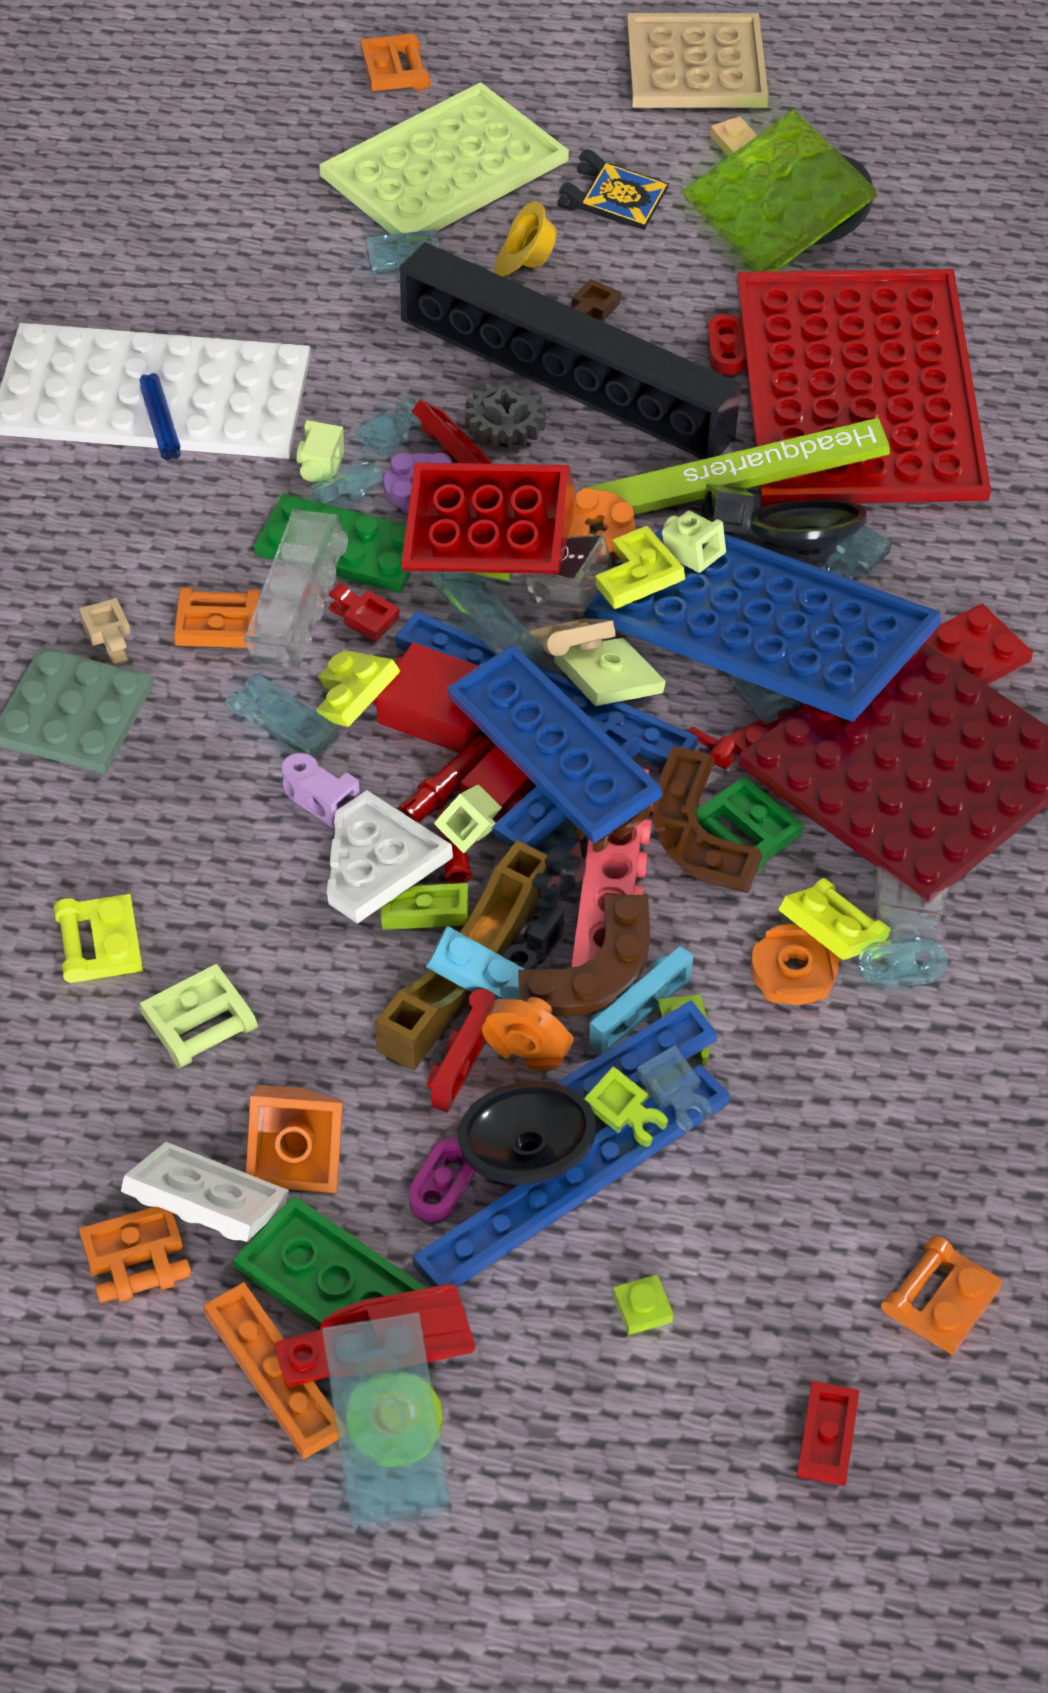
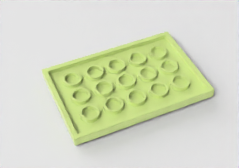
M480 82L319 164L322 178L403 245L408 247L568 162L569 150Z

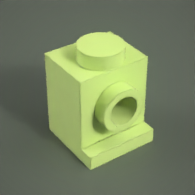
M306 420L304 425L305 441L299 443L297 450V463L302 464L300 474L303 479L310 482L332 484L344 455L343 427Z
M688 510L680 517H669L663 526V543L681 564L698 573L726 553L723 522L718 519L711 522Z
M478 784L459 794L434 824L465 853L476 841L480 842L493 830V826L496 824L493 821L494 816L502 807Z

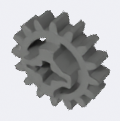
M499 380L497 387L485 383L484 392L475 389L473 390V398L466 400L465 425L469 426L470 436L478 434V442L480 444L489 440L492 441V448L494 449L500 443H503L508 450H512L513 443L518 442L519 445L525 447L527 446V438L537 440L538 431H544L546 404H542V395H532L531 386L520 389L518 381H514L511 386H507L503 380Z

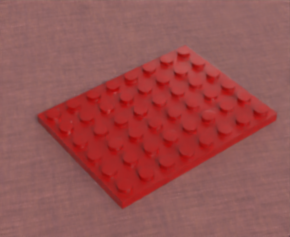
M954 269L737 272L736 285L754 447L879 418L890 446L889 455L759 485L761 505L814 499H838L853 503L989 501L991 486Z

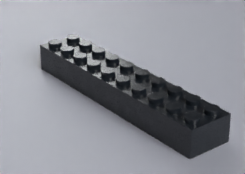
M424 242L400 265L401 321L701 459L720 456L736 438L741 383L429 243Z

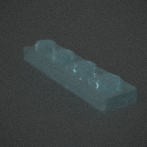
M474 572L433 573L431 584L496 655L514 644L531 662L540 661L543 651L542 645Z

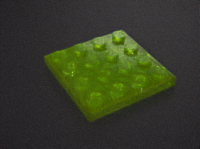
M795 109L791 110L682 191L684 198L755 272L777 271L877 197L875 187Z

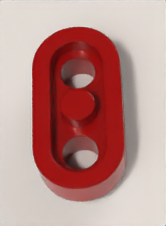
M732 314L714 316L709 321L707 334L710 365L718 373L725 375L737 374L745 368L740 318Z

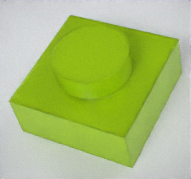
M658 1274L613 1287L612 1296L628 1335L673 1322L674 1313Z

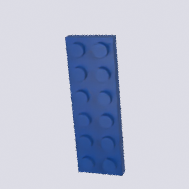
M514 644L447 687L449 698L593 843H596L663 797L661 786Z

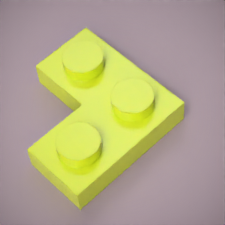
M648 526L613 539L614 552L624 564L595 575L597 589L614 609L685 580L684 567Z
M343 650L330 659L326 669L318 676L323 686L330 691L316 711L324 722L349 727L399 674V668L393 659Z

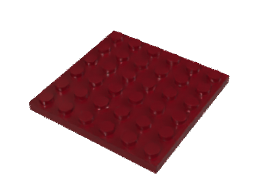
M926 642L923 643L854 722L804 704L739 754L738 765L927 905L931 904L1048 806V726Z

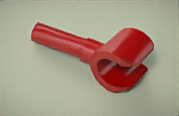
M694 726L689 729V733L698 736V741L711 749L709 755L712 756L715 762L714 765L723 769L730 767L736 758V754L732 752L735 748V742L731 737L722 736L718 740Z

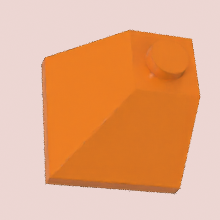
M257 1085L250 1096L246 1173L288 1190L337 1193L343 1101L304 1088Z

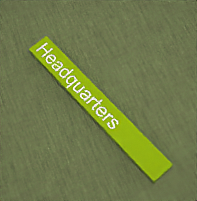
M879 418L585 488H591L595 491H608L620 496L632 506L634 515L704 499L707 484L746 489L889 455L890 446ZM593 522V523H591V524H592V525H595V524H599V523H602V522H595V523Z

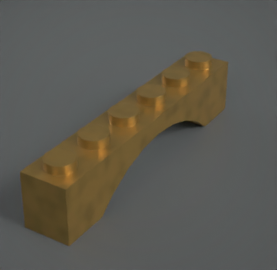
M517 840L494 869L479 902L460 933L502 956L540 907L536 906L534 901L539 896L541 888L532 887V881L536 874L546 871L545 859L548 855ZM429 970L410 986L400 989L376 1020L377 1052L415 1071L467 1003L472 992Z

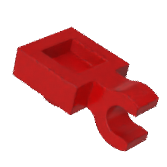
M338 583L329 592V596L335 600L329 605L328 609L344 617V624L375 643L399 620L400 608L369 590L360 597L347 586Z

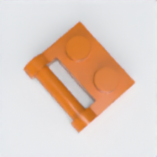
M402 34L360 39V51L372 92L408 87L418 91L426 90L431 86V78L429 72L424 69L419 53L421 45L416 35ZM398 52H402L407 56L411 70L402 69Z
M181 587L174 631L175 646L255 648L261 607V590L248 589L247 593L194 591L193 587Z
M935 1235L923 1247V1257L899 1289L887 1295L881 1304V1308L885 1314L953 1356L1001 1289L1003 1280L956 1252L947 1240ZM940 1265L949 1270L950 1274L922 1312L912 1307L911 1303Z

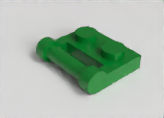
M745 776L698 808L697 813L700 825L707 833L719 839L745 845L716 820L723 815L757 845L754 848L760 849L763 855L757 871L764 866L766 861L801 837L803 825Z

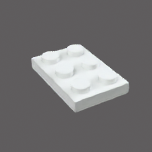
M168 1142L163 1143L125 1174L121 1192L137 1198L144 1205L158 1206L178 1214L186 1222L203 1224L220 1231L226 1238L243 1240L245 1242L249 1241L284 1207L289 1192L285 1188Z

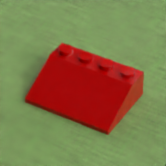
M414 463L401 565L402 571L559 574L573 516L575 485L570 466L546 464Z

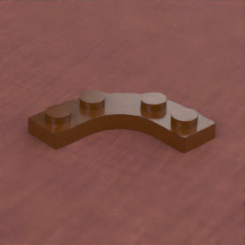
M672 746L658 781L663 797L653 803V822L662 846L672 861L690 876L713 885L749 893L763 857L760 849L719 839L707 833L699 822L697 813L700 798L715 763L712 756Z
M648 894L604 895L605 938L603 946L596 956L581 966L572 968L518 970L519 1000L527 1002L531 997L542 999L551 1006V1014L555 1017L587 1014L615 1002L616 996L623 992L631 983L635 984L647 962L650 943Z

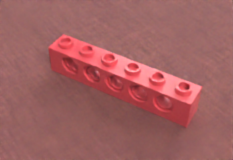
M643 769L647 774H649L648 769ZM651 804L650 812H653V804ZM645 819L623 839L612 833L609 836L607 847L597 853L593 850V842L590 839L588 840L586 871L583 877L571 968L581 966L593 959L603 946L605 938L604 895L643 894L644 887L636 886V879L645 878L648 853L640 852L641 844L649 845L652 820Z

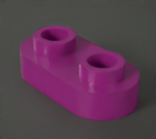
M447 1138L437 1143L410 1185L409 1206L412 1213L420 1220L438 1222L447 1218L456 1207L476 1173L463 1159L458 1138ZM450 1163L461 1165L457 1170H450L446 1166ZM428 1198H436L440 1202L431 1205L426 1204L424 1201Z

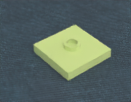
M624 638L602 641L603 646L593 649L579 650V646L570 647L565 655L554 657L556 665L595 706L657 695L664 691L666 681Z

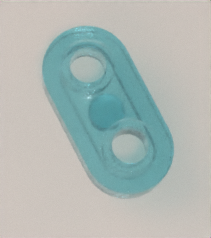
M925 937L872 943L863 949L858 960V968L862 977L868 983L878 988L932 983L944 974L948 964L945 950L934 940ZM921 952H927L929 955L928 961L924 965H916L917 955ZM884 956L886 958L885 966L880 970H875L873 968L874 960L877 957Z

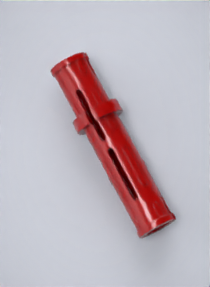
M481 735L475 737L464 750L450 760L436 775L431 778H425L420 782L418 790L396 809L417 823H420L435 809L438 810L444 807L448 802V797L460 787V782L494 748L492 742L486 737L483 739Z

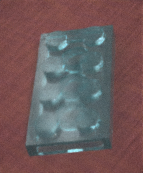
M413 1313L322 1328L352 1528L450 1512L451 1507L420 1314Z

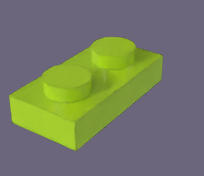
M468 883L411 886L381 907L382 930L464 926L469 919Z

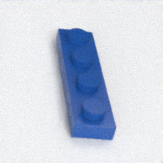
M608 720L600 727L631 758L641 750L639 739L612 721ZM536 786L493 826L495 837L509 847H512L518 840L535 849L568 817Z
M690 1000L556 1083L573 1089L585 1098L614 1066L641 1088L716 1042L717 1032L694 1002Z

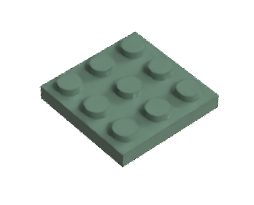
M40 646L0 716V746L106 774L154 685L153 676Z

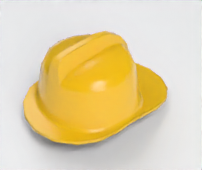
M537 201L528 203L517 214L508 237L495 261L494 273L507 277L521 266L535 268L548 260L556 242L557 229L545 217V208L542 203Z

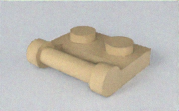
M583 618L530 629L521 635L520 646L525 652L530 654L546 651L551 656H563L570 647L579 646V650L598 648L603 646L602 639L616 636L613 620Z

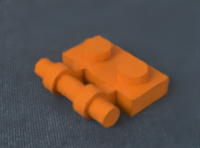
M156 1206L78 1228L91 1276L94 1277L111 1272L113 1279L95 1285L99 1303L117 1298L119 1303L133 1299L134 1293L158 1286L160 1290L175 1287V1281L192 1277L187 1259L170 1264L167 1259V1255L183 1251L181 1236L173 1212ZM152 1260L154 1268L127 1275L125 1267Z

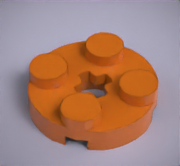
M591 488L578 491L574 497L572 524L568 539L601 536L584 564L596 566L604 565V561H610L616 558V561L620 558L614 552L612 540L636 530L632 506L620 496L608 491H595ZM593 522H602L607 530L605 532L599 530L594 535L590 533V526L588 525Z
M783 924L773 927L766 932L764 939L759 943L756 942L751 956V975L755 984L762 990L763 996L768 1001L791 1005L809 1004L829 996L837 978L839 957L797 924ZM789 959H796L799 965L806 966L794 970L786 965H788Z
M536 997L529 998L527 1002L518 999H496L492 1003L486 1015V1021L482 1026L485 1040L499 1055L507 1060L511 1053L525 1058L527 1061L524 1066L536 1071L557 1069L574 1042L572 1034L551 1014V1006L544 1000Z

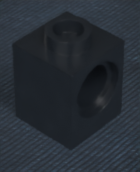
M707 484L701 517L711 522H714L716 519L722 521L725 532L748 535L755 496L744 488Z

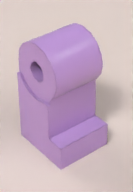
M292 754L282 762L281 770L284 776L283 788L285 794L332 828L335 826V811L360 795L358 779L347 772L338 779L323 768L318 767L316 759L309 754Z

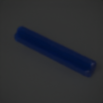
M155 373L143 374L139 379L140 389L161 458L166 461L172 458L178 459L182 454L181 446L160 378Z

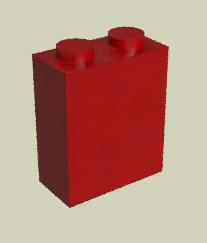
M412 642L405 655H400L395 660L400 670L399 674L373 700L374 706L377 707V723L459 753L479 735L481 729L449 698L447 687L479 666Z

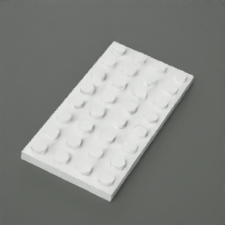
M19 323L0 387V435L289 459L311 357L310 346Z

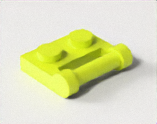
M826 878L820 879L811 888L785 896L778 909L842 960L877 948L887 939L891 930L881 920H872L835 891V885Z
M131 894L80 902L67 898L59 900L54 904L55 920L60 923L65 955L62 972L65 981L73 983L143 971ZM78 921H91L96 959L86 960L82 956Z

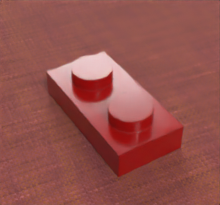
M816 1381L811 1382L796 1477L842 1486L846 1485L859 1389Z

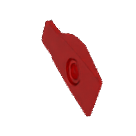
M453 1284L363 1300L328 1315L321 1322L320 1330L277 1341L275 1343V1352L285 1385L293 1387L331 1376L335 1379L372 1374L474 1352L476 1345L457 1287Z

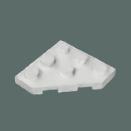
M366 790L335 811V836L332 839L330 856L331 873L327 884L329 905L354 922L359 923L452 859V845Z

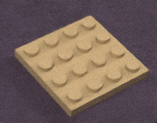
M627 13L632 108H768L769 95L759 13Z

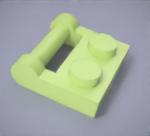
M217 964L140 1003L141 1014L166 1047L171 1059L179 1069L192 1063V1057L242 1031L244 1034H247L258 1028L253 1012ZM227 1010L233 1015L184 1042L179 1037V1035Z

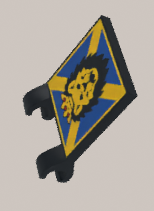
M583 150L579 160L584 162L579 164L577 172L596 177L586 194L575 185L564 183L559 189V193L562 195L559 197L557 205L570 210L582 209L622 224L645 230L668 190L669 183L605 162L594 151Z

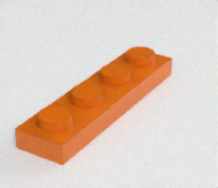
M245 1282L203 1305L204 1315L303 1460L345 1436L344 1424L314 1381L293 1387L285 1385L275 1352V1343L284 1338Z

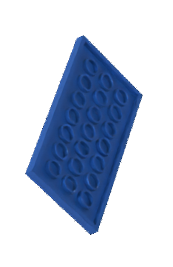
M662 526L655 535L663 543ZM724 534L726 553L700 573L681 564L684 567L685 580L633 601L630 604L614 609L599 590L583 604L585 618L613 620L614 629L852 722L856 720L941 624L940 612L727 534Z

